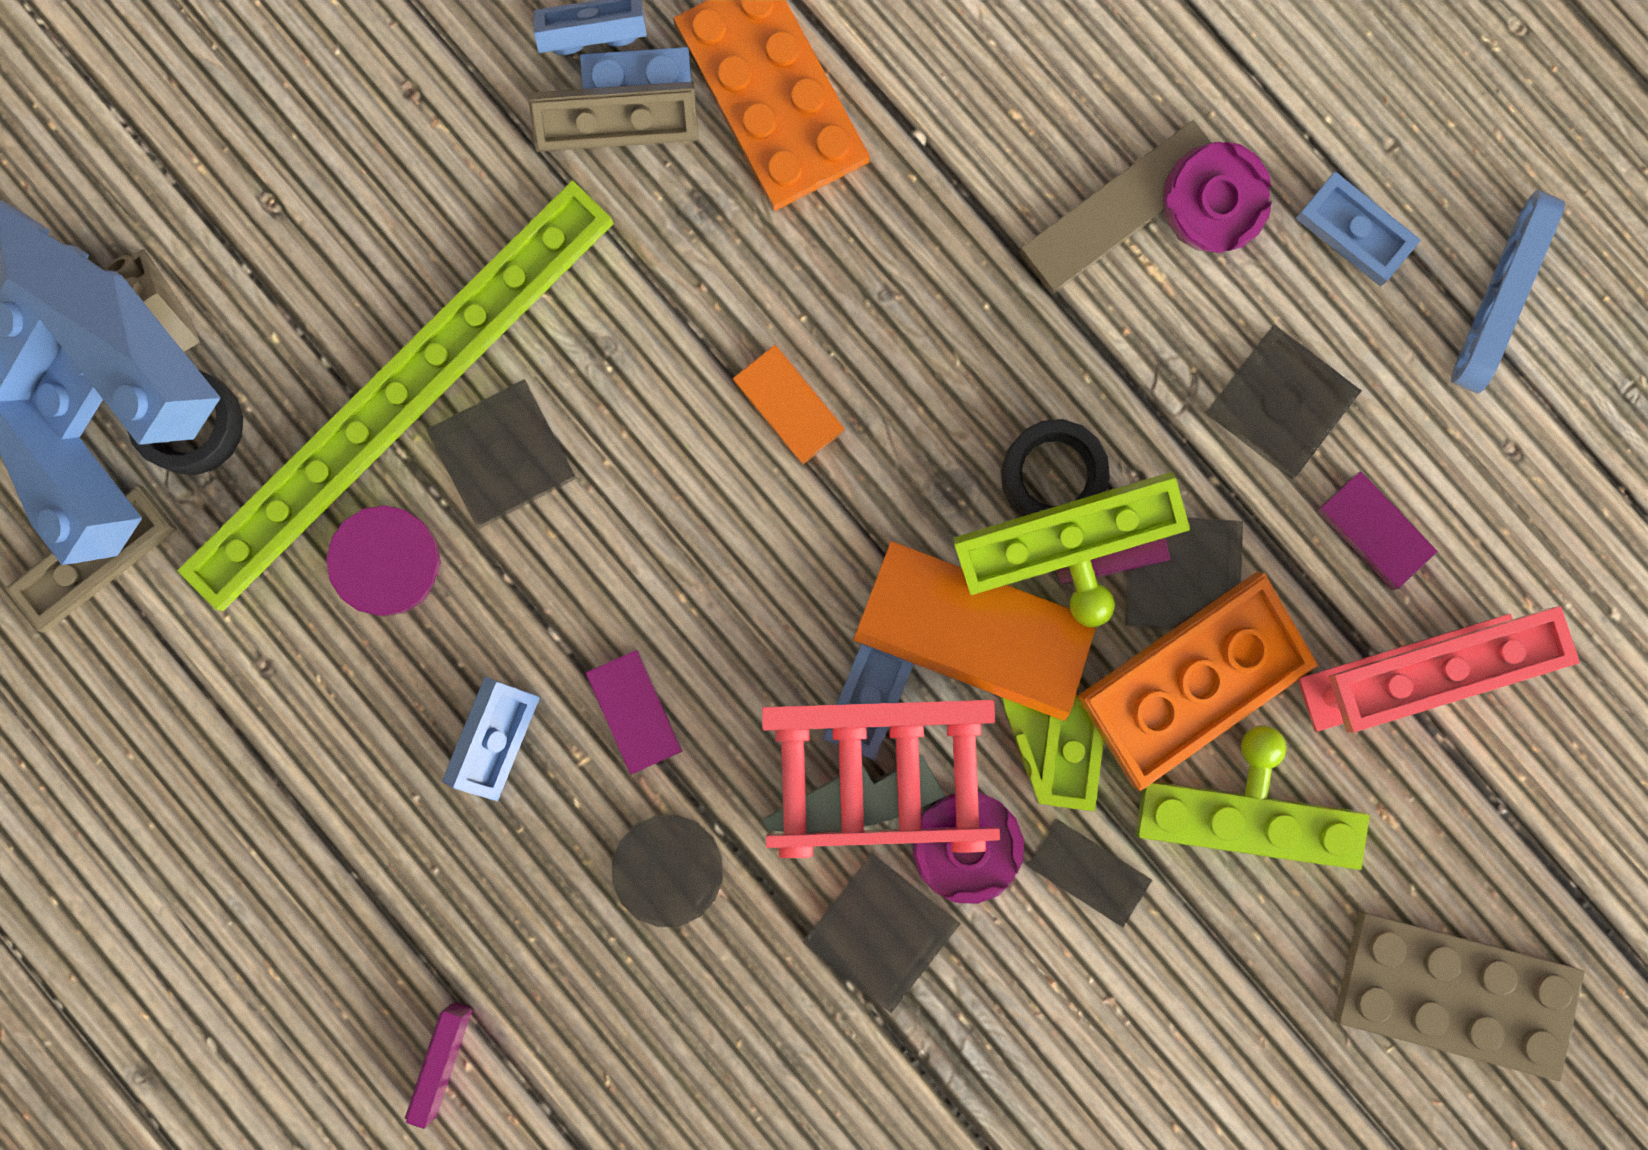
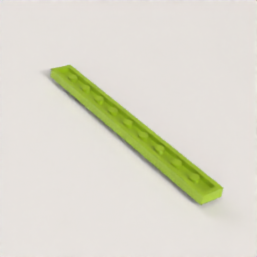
M572 180L177 570L181 576L215 610L224 611L614 224L612 218Z

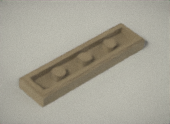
M1193 119L1021 247L1020 255L1051 295H1053L1165 211L1163 206L1165 182L1176 161L1192 148L1212 142Z

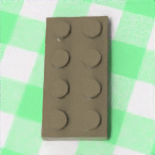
M1359 911L1333 1021L1348 1027L1560 1082L1585 970Z

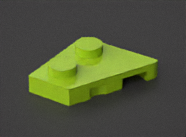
M1078 695L1075 696L1071 713L1065 721L1000 697L1036 803L1095 812L1104 740L1078 699Z

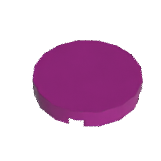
M1212 142L1194 147L1176 161L1166 179L1163 206L1167 223L1180 241L1197 251L1222 253L1242 248L1260 234L1270 216L1272 201H1269L1270 193L1268 187H1272L1269 172L1259 157L1241 144Z
M385 505L362 509L344 520L331 538L326 558L329 580L339 597L357 611L382 617L404 614L424 602L432 591L430 589L434 585L441 567L438 542L427 524L406 510Z
M978 792L979 826H995L999 828L1000 840L986 841V851L951 852V842L913 843L912 856L920 877L936 894L955 903L979 904L999 896L1014 880L1023 862L1024 838L1016 818L1000 801ZM955 793L935 801L921 814L922 828L956 827Z

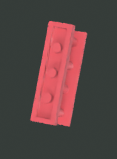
M1558 606L1516 619H1512L1511 614L1499 616L1303 676L1298 679V683L1314 732L1344 724L1347 733H1355L1579 664L1580 661L1562 607Z
M994 700L762 707L763 731L775 730V742H781L784 833H767L766 848H778L779 858L813 857L814 846L951 842V852L986 851V841L1000 840V829L995 826H979L976 735H981V724L995 723ZM947 725V736H953L956 827L922 828L918 737H924V726ZM867 727H889L890 738H896L899 829L864 830L861 739H867ZM809 729H832L833 740H838L841 831L807 833L804 741H810Z

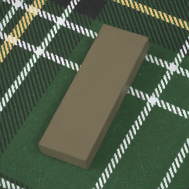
M694 81L530 92L528 102L536 152L699 141Z
M136 485L124 494L142 519L118 556L61 565L54 554L50 552L5 588L38 632H48L177 530L143 486Z

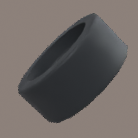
M201 370L199 372L220 396V400L215 406V428L208 441L199 449L189 453H181L166 448L161 442L138 445L128 432L131 444L145 460L177 474L199 475L217 469L233 455L242 438L244 417L238 398L225 383Z
M1064 419L1040 421L1023 430L1006 451L1001 467L1002 491L1011 508L1021 517L1056 507L1038 502L1028 493L1023 483L1022 468L1025 459L1033 448L1043 443L1061 442L1070 445L1080 453L1086 464L1087 480L1084 490L1076 500L1106 492L1110 479L1108 456L1099 439L1083 425Z

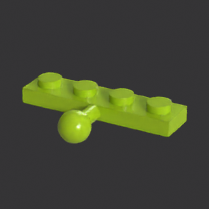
M1169 472L953 538L970 595L1069 566L1076 589L1070 598L1071 614L1083 626L1098 627L1105 624L1112 617L1115 602L1111 592L1105 586L1097 583L1091 560L1190 530L1176 477L1173 472Z
M1259 725L1248 730L1241 741L1242 756L1249 764L1245 794L1154 781L1142 790L1135 834L1143 839L1362 870L1370 815L1364 811L1268 798L1272 768L1278 766L1283 761L1287 748L1283 735L1277 729L1267 725Z

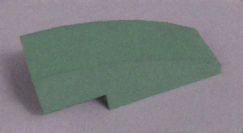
M919 755L922 808L945 797V794L923 756ZM862 765L864 826L875 825L897 818V768L872 782ZM840 776L806 794L807 833L841 831ZM783 808L764 818L763 822L768 831L784 832Z

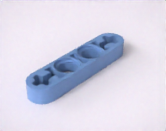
M1536 190L1524 204L1457 358L1451 375V383L1479 394L1493 378L1565 208L1564 200L1541 190Z

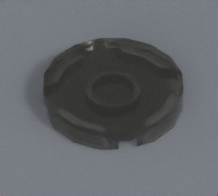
M680 814L655 815L634 825L620 840L612 860V884L621 904L636 919L656 927L682 926L701 917L716 900L724 879L723 857L715 837L698 821Z

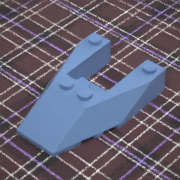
M0 201V455L30 524L61 565L118 556L142 517L80 439L102 400L105 401L134 440L140 445L194 439L217 405L220 396L122 275L116 271L103 270L87 259L89 254L75 245L62 244L48 235L50 231L48 228L7 202Z

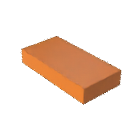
M776 344L733 378L735 385L801 465H804L845 431V428Z

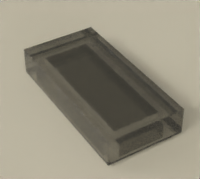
M1056 818L1026 864L1035 872L1121 927L1125 926L1153 881Z

